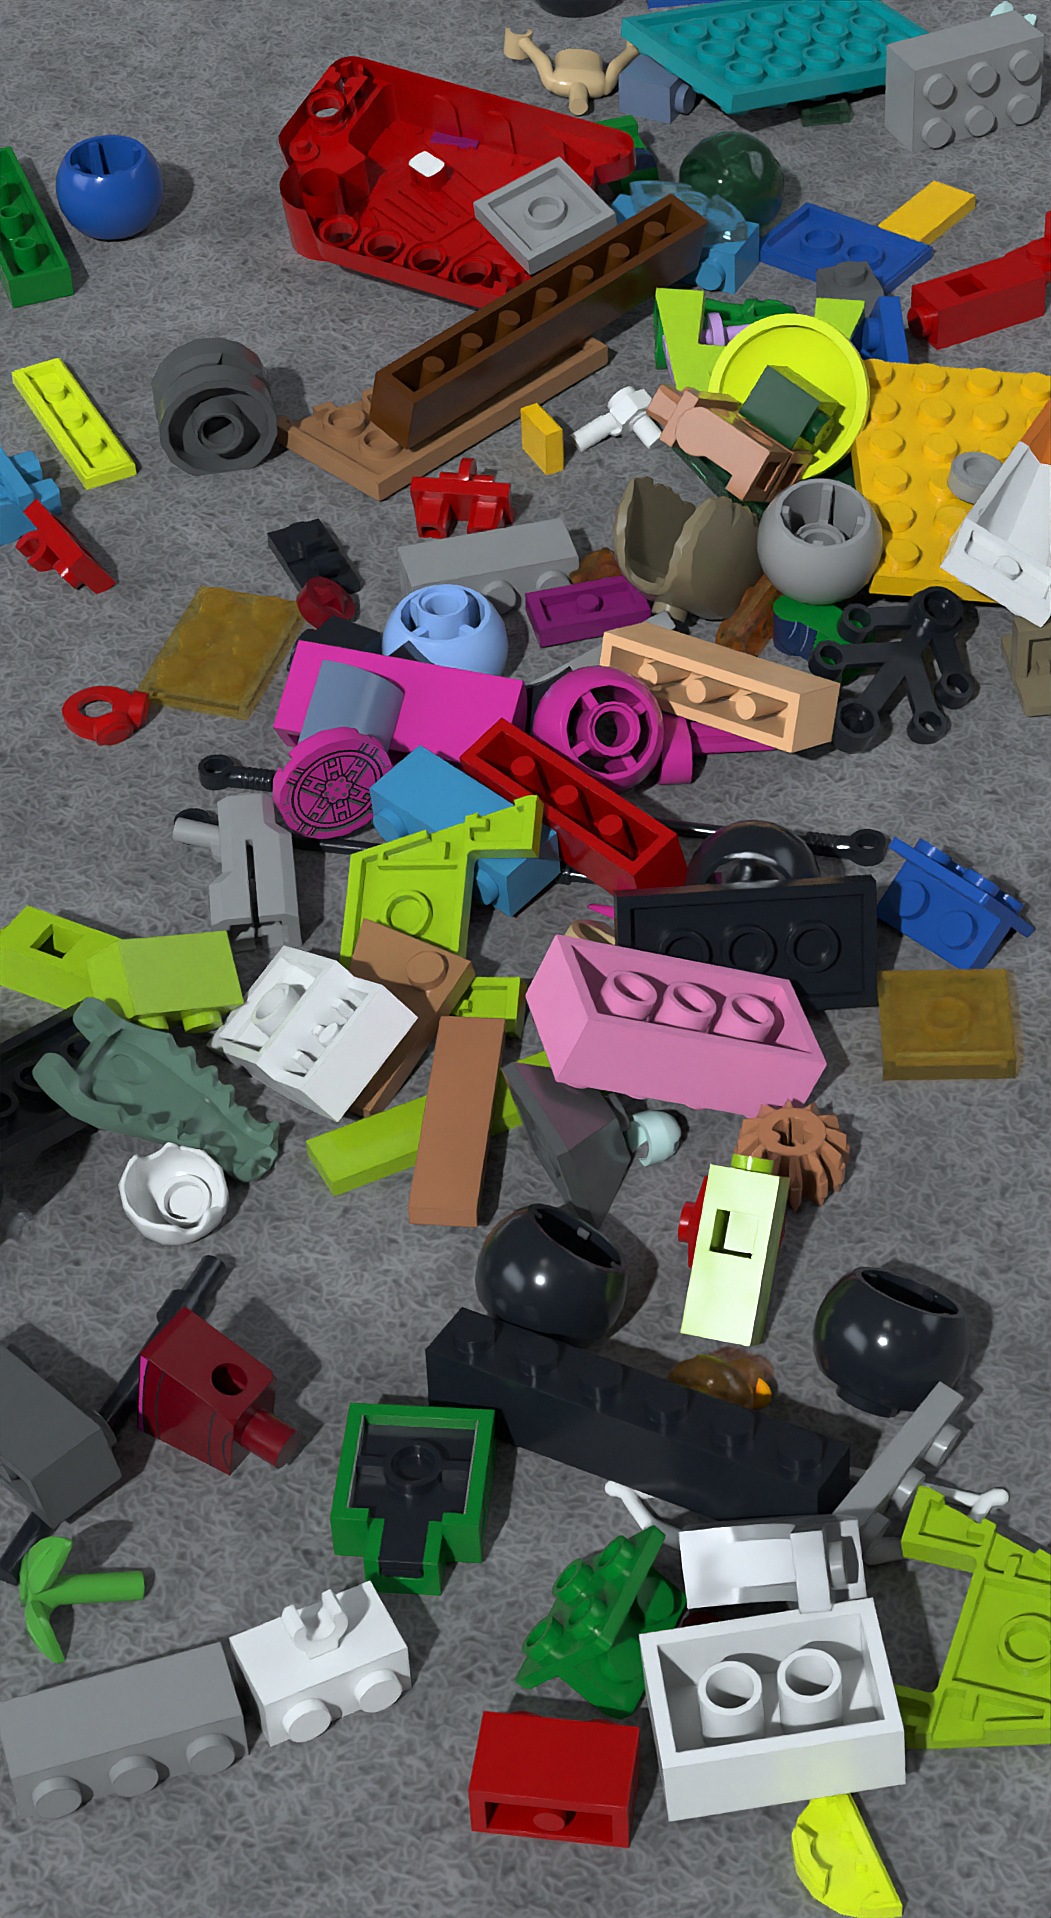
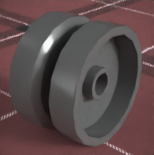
M220 337L195 339L174 349L159 364L152 381L153 403L158 421L160 443L173 464L190 475L201 476L252 469L270 453L278 434L277 415L271 396L268 373L256 353L240 342Z

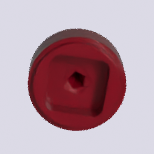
M325 577L309 579L296 597V603L301 615L309 624L317 629L332 615L350 621L355 614L354 602L347 591L336 582Z

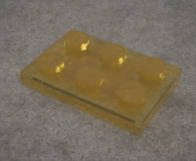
M200 586L137 690L148 692L151 704L247 721L305 619L301 615L296 601L281 599L276 596H262L231 591L222 587Z

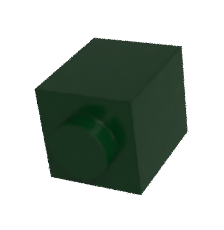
M767 365L738 413L790 450H811L813 446H819L831 432L835 423V419L831 416L839 402L788 366Z

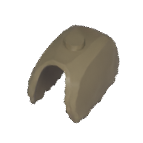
M643 476L630 479L622 501L616 508L615 522L612 529L613 549L617 565L626 581L643 597L654 602L651 613L656 615L666 610L672 621L679 623L685 622L687 614L704 619H731L737 616L749 604L766 576L758 560L756 535L760 521L757 514L752 513L749 507L732 503V500L726 496L718 498L711 496L695 510L693 503L682 501L679 493H674L669 486H664L660 483L653 484V478Z

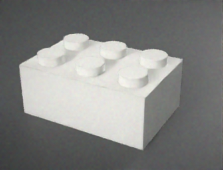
M873 1597L835 1603L832 1611L800 1614L799 1609L639 1634L645 1690L669 1822L906 1784L904 1728Z

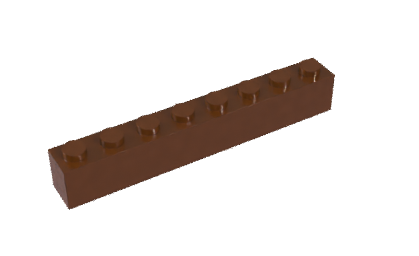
M672 193L668 194L375 373L369 420L404 449L408 450L654 296L656 288H666L697 269L709 221Z

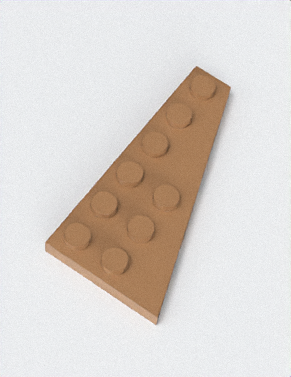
M588 336L408 450L404 449L369 420L373 388L364 390L362 400L352 404L336 407L329 401L313 406V416L290 423L286 415L278 417V434L275 441L380 502L410 484L412 476H423L520 417V408L535 403L540 405L608 363V345Z

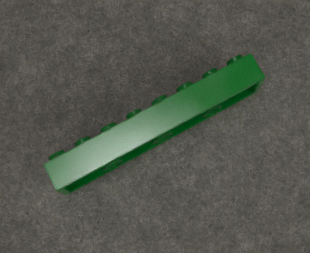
M9 146L0 148V281L12 307L17 308L74 295L70 266L12 147Z

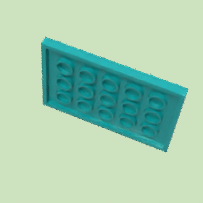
M726 0L622 18L620 36L637 47L641 54L650 56L664 66L668 73L677 75L687 82L695 92L705 95L717 103L722 111L732 115H745L752 109L762 107L782 108L787 106L789 102L805 99L819 101L825 99L826 95L842 92L855 94L863 92L864 88L879 85L886 86L887 44L930 32L880 0Z

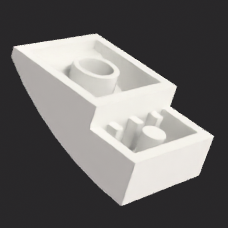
M284 945L244 995V1004L230 1013L223 1022V1025L219 1027L205 1046L277 1093L317 1114L338 1122L418 1017L383 985L354 977L337 960Z

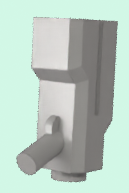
M245 792L223 798L217 802L219 826L181 817L177 818L173 829V840L211 849L213 859L222 863V874L209 884L212 932L227 931L232 953L256 951L251 878L253 877L256 880L259 923H261L263 950L281 949L284 945L288 947H301L302 938L292 835L289 831L277 825L272 796L264 793Z

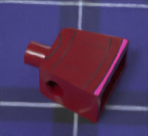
M185 1306L140 1353L137 1429L228 1475L235 1471L250 1452L279 1469L292 1457L301 1439L300 1430L274 1415L277 1378L273 1372Z

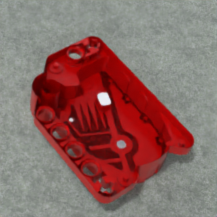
M357 56L340 58L329 66L278 136L283 162L287 169L279 182L280 195L292 246L299 255L310 260L328 261L478 308L486 306L553 264L530 276L476 219L473 202L559 156L598 196V185L622 179L633 172L636 166L633 138L622 130ZM333 108L339 110L336 114L328 117L315 116L324 109ZM435 132L459 138L465 137L477 140L480 144L478 149L469 146L467 148H459V145L430 142V139Z

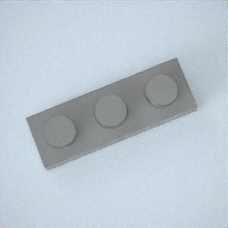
M940 1381L831 1514L848 1515L857 1518L861 1552L864 1558L870 1555L888 1528L890 1520L884 1515L890 1507H894L901 1513L908 1507L915 1497L919 1485L922 1486L926 1475L920 1471L926 1462H929L938 1468L960 1436L961 1431L951 1424L964 1397Z

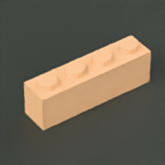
M648 622L604 631L600 665L615 667L637 677L647 685L657 699L660 709L789 753L832 741L840 683Z

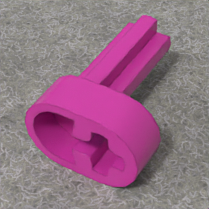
M662 713L665 736L662 752L655 765L658 785L690 784L693 765L692 756L744 751L774 750V747L699 722H687L686 718L672 713Z

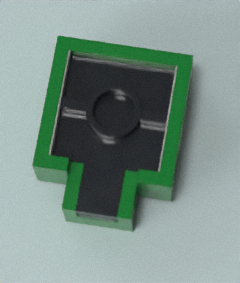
M350 1403L330 1514L334 1555L363 1557L365 1581H371L376 1592L441 1596L446 1562L482 1563L497 1453L495 1410Z

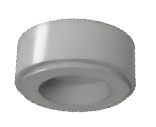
M982 452L960 454L952 461L947 479L948 487L958 498L975 504L1003 464L995 457Z

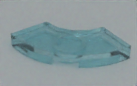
M633 181V183H630V199L635 214L672 193L709 221L703 245L748 241V225L745 218L731 203L718 195L712 196L711 200L703 193L692 191L691 185L676 182Z

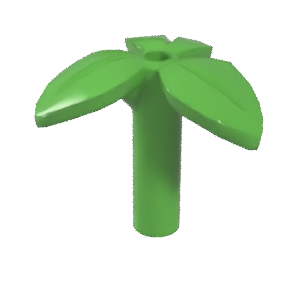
M51 1536L39 1540L29 1549V1552L25 1553L19 1573L20 1606H25V1626L33 1643L48 1659L60 1664L66 1660L50 1625L51 1613L59 1605L143 1600L144 1577L142 1571L58 1575L70 1553L73 1541L64 1537Z

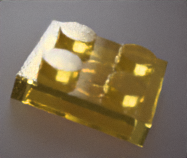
M1006 968L877 971V1012L883 1081L1015 1078L1017 1059Z

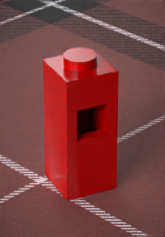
M1016 252L912 285L911 308L907 313L910 331L916 338H924L936 350H940L1042 317L1045 311L1047 276L1024 255Z

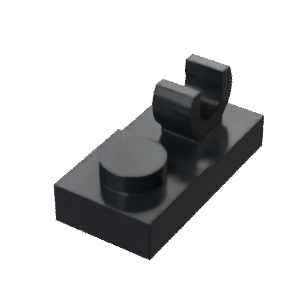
M319 518L307 522H296L286 528L267 533L269 548L298 592L313 577L328 578L343 587L348 594L360 592V580L339 551V547Z

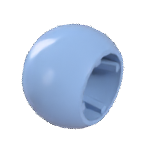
M432 585L410 593L391 612L383 632L382 653L385 656H389L410 640L418 651L435 665L501 676L507 662L509 644L504 621L488 599L479 592L460 585Z

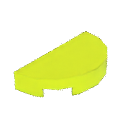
M846 1793L810 1799V1803L798 1816L796 1826L793 1828L791 1849L796 1874L811 1895L842 1915L856 1918L902 1917L903 1905L851 1794Z

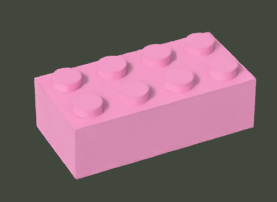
M556 934L525 994L556 1082L566 1083L574 1088L585 1089L589 1087L623 1093L635 1099L651 1098L684 1104L697 1110L712 1109L744 1115L747 1118H756L761 1104L778 1110L782 1109L787 1099H789L794 1108L802 1109L827 1065L791 982L787 979Z

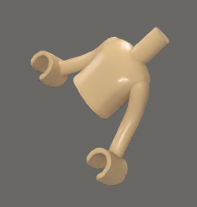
M505 28L504 55L515 60H523L530 57L546 90L552 91L558 96L569 98V110L575 115H582L587 111L588 99L609 95L618 82V75L640 54L638 48L626 40V49L610 62L604 75L603 60L598 53L591 50L569 48L561 50L556 54L553 72L549 57L532 41V29H527L526 34L518 35L512 33L511 28Z

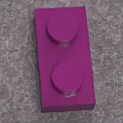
M623 575L525 593L526 613L540 648L603 636L604 631L638 624L651 618V609L647 599L631 586Z

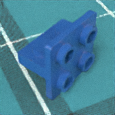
M894 837L888 848L906 861L877 904V917L973 978L983 971L1010 928L1026 938L1035 930L1033 926L1018 916L1024 907L1023 904L1001 891L1000 887L970 868L965 869L954 862L950 856L920 838L913 848L897 837Z

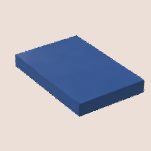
M806 202L759 240V262L816 282V269L833 267L845 261H867L879 281L885 296L889 295L933 258V247L809 202Z

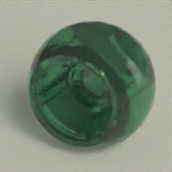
M720 132L702 139L685 156L679 171V194L681 201L693 210L759 224L760 234L773 223L781 209L784 176L780 164L765 143L752 135L740 132Z

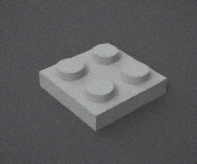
M560 156L473 202L476 219L530 276L575 252L617 226L616 213Z

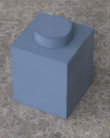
M640 53L618 75L619 112L671 124L681 113H690L694 106L696 92L692 86L677 75L668 73L664 66L650 56Z

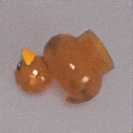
M697 1354L695 1357L685 1359L674 1366L667 1376V1380L751 1410L768 1406L772 1399V1392L767 1385L765 1371L757 1362L748 1358H735L726 1363L713 1356Z

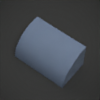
M322 660L298 743L319 731L349 727L356 728L360 734L368 735L369 737L372 735L378 739L388 754L405 695L394 684L372 672L344 663Z

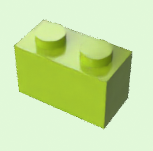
M226 930L116 940L85 960L94 998L103 1001L119 1017L144 1028L168 1032V1027L183 1026L185 1034L204 1033L221 1027L223 1025L221 1017L244 1004Z

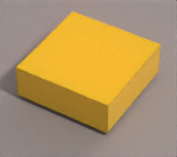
M538 403L520 408L523 450L546 475L564 470L563 429Z

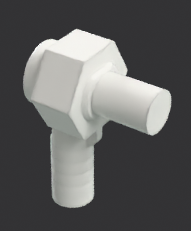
M631 386L621 389L608 402L609 413L599 416L569 435L570 442L580 452L589 449L609 435L614 437L621 435V437H624L635 432L648 450L664 444L663 441L658 439L662 431L654 423V418L646 414L652 398L644 389L636 391Z

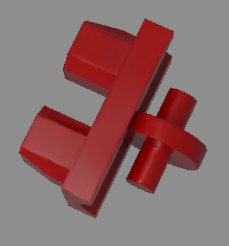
M462 458L458 473L440 472L439 478L412 476L410 494L416 516L418 536L420 538H448L451 520L468 521L467 534L504 528L505 524L513 525L516 511L512 507L511 484L497 483L495 476L477 474L475 458Z

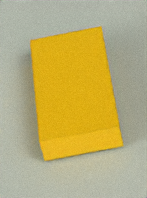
M932 181L878 224V227L930 245L975 208L976 195L937 181Z

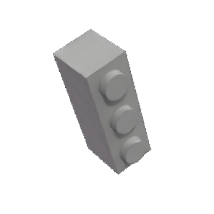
M562 517L397 547L400 588L404 598L414 591L432 585H460L479 592L494 605L499 615L509 610L525 607V593L580 583L579 556Z
M221 1641L0 1702V1735L21 1819L35 1815L48 1819L64 1817L74 1812L81 1802L113 1793L122 1797L139 1796L150 1791L160 1780L189 1772L200 1776L214 1775L227 1769L235 1759L249 1756L243 1714Z

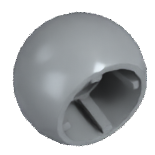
M809 479L785 488L775 496L763 512L756 535L758 560L767 579L785 596L800 603L810 605L838 603L854 596L872 578L877 570L883 550L882 526L872 504L863 494L850 485L831 479Z

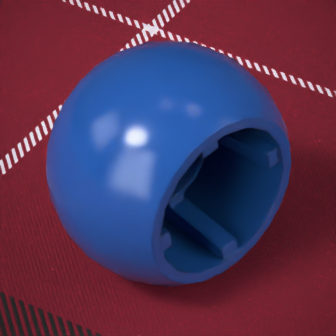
M103 135L83 140L71 147L61 160L56 176V195L61 211L69 223L82 234L97 239H120L135 235L152 223L158 215L164 197V182L158 162L150 150L142 143L127 136Z

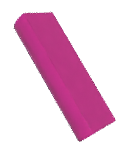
M299 640L273 725L274 730L285 745L295 747L299 741L322 660L344 663L367 670L386 679L405 695L388 751V757L393 766H396L421 745L465 773L459 757L501 717L525 732L527 692L523 680Z

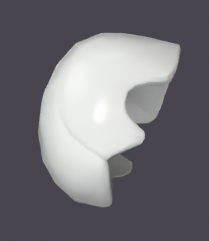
M172 1142L165 1143L160 1150L143 1157L138 1154L132 1156L127 1162L118 1184L127 1217L143 1236L162 1245L188 1244L206 1236L220 1224L221 1218L226 1214L230 1198L223 1169L204 1150L182 1145L179 1147ZM169 1212L187 1217V1219L173 1218L169 1215Z

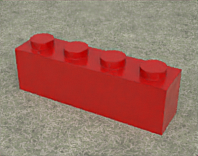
M501 717L459 757L465 774L514 805L515 799L527 795H537L544 804L542 823L557 832L559 859L613 895V890L675 887L685 884L687 864L675 832Z

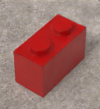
M483 1711L468 1788L472 1831L629 1848L641 1772L640 1727L619 1725L607 1719L578 1721L542 1717L529 1711H514L511 1713Z

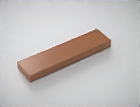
M440 1016L408 1204L409 1224L458 1227L478 1226L506 1040L505 1019Z

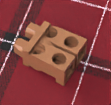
M661 384L646 410V414L665 426L658 439L670 447L681 448L689 455L707 457L733 476L725 488L742 501L771 502L785 488L799 482L814 455L807 450H790L740 415L737 409L741 402L729 394L704 392L694 387H685L680 392L671 385Z

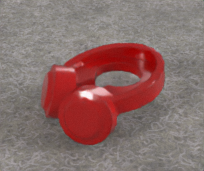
M113 686L88 687L71 695L64 702L62 715L65 724L73 733L82 738L96 741L99 746H111L125 741L131 737L134 729L139 730L141 726L145 725L151 700L148 692L134 690L133 695H131L127 691ZM95 700H103L112 705V712L98 717H87L79 711L83 705Z

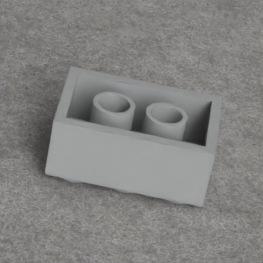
M1013 10L887 44L884 127L911 153H915L929 148H939L947 143L968 137L982 136L987 132L1011 125L1025 124L1030 120L1040 118L1045 35L1020 13Z

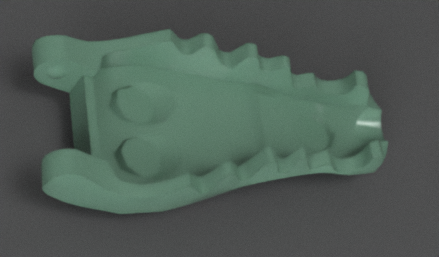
M86 997L73 1015L75 1026L90 1042V1045L72 1068L61 1055L46 1053L32 1070L33 1077L41 1089L71 1116L100 1129L142 1138L162 1145L172 1142L179 1147L182 1145L204 1150L222 1167L226 1175L237 1181L249 1182L259 1180L270 1169L278 1154L279 1123L274 1119L267 1124L260 1123L250 1115L248 1108L238 1106L234 1102V1086L231 1084L224 1085L220 1082L216 1066L210 1065L200 1068L196 1064V1054L192 1047L180 1048L176 1045L172 1034L144 1028L128 1022L116 1015L103 1001L97 998Z

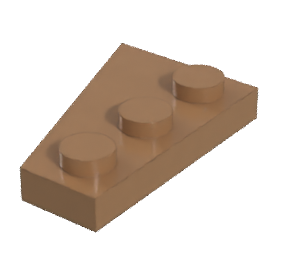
M363 918L349 972L354 977L383 985L418 1017L348 1108V1111L367 1118L384 1111L391 1103L437 1034L440 1016L450 1015L476 974L472 962L468 959Z

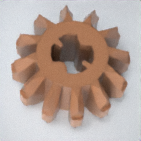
M787 1099L782 1109L776 1110L761 1104L756 1118L743 1119L734 1154L773 1160L772 1174L791 1178L787 1198L788 1203L796 1213L802 1203V1197L807 1196L810 1201L822 1207L825 1198L828 1196V1191H841L842 1183L845 1180L846 1164L849 1163L850 1146L846 1142V1134L841 1132L837 1115H821L816 1102L803 1109L794 1108L790 1100Z

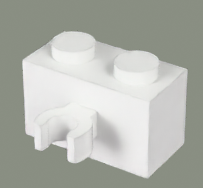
M371 1581L338 1594L329 1589L322 1592V1600L298 1610L292 1604L284 1608L281 1617L229 1637L235 1678L270 1747L288 1739L294 1742L312 1740L321 1735L328 1728L330 1722L360 1709L368 1713L384 1710L399 1698L401 1692L412 1688L408 1648Z

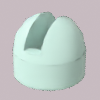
M646 1110L628 1116L631 1128L624 1131L626 1145L634 1152L641 1144L648 1141L649 1152L647 1158H638L645 1167L663 1162L676 1153L679 1146L681 1129L673 1116L663 1110Z

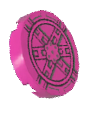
M338 727L319 731L299 742L288 753L291 760L285 765L283 772L279 767L273 778L272 798L287 826L303 837L328 839L347 835L367 824L374 817L369 788L390 771L393 765L378 739L372 735L369 737L368 735L360 734L356 728Z

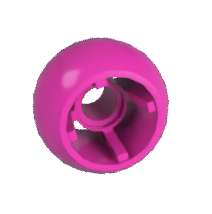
M595 665L581 667L566 673L550 686L541 698L535 712L532 735L535 740L619 795L635 787L655 767L663 749L665 727L658 701L647 685L634 675L621 669ZM591 691L604 693L614 701L598 704ZM574 708L578 709L579 714L575 718L572 728L574 742L569 744L566 728L569 713ZM602 714L611 717L617 726L616 740L609 747L600 743L595 734V723ZM582 754L596 759L609 757L610 761L603 766L607 772L602 773L591 770L581 763L578 757Z

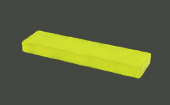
M61 358L51 359L11 372L14 385L86 490L137 475L134 461Z

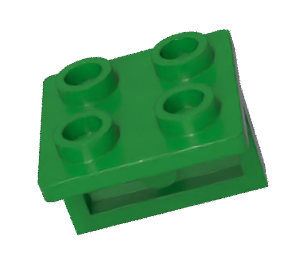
M652 1525L628 1539L623 1535L618 1536L600 1554L586 1561L577 1558L561 1572L552 1588V1594L557 1598L548 1616L544 1617L534 1626L523 1643L522 1652L527 1656L515 1678L516 1683L530 1690L558 1676L604 1715L622 1720L633 1714L645 1689L639 1634L674 1629L687 1602L686 1594L651 1566L666 1537L661 1530Z

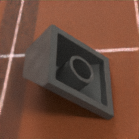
M511 1062L501 1067L529 1144L570 1212L599 1230L631 1160L622 1132L630 1129L631 1125L619 1099L613 1092L603 1097L599 1089L589 1087L579 1089L571 1087L566 1083L556 1082L550 1067Z

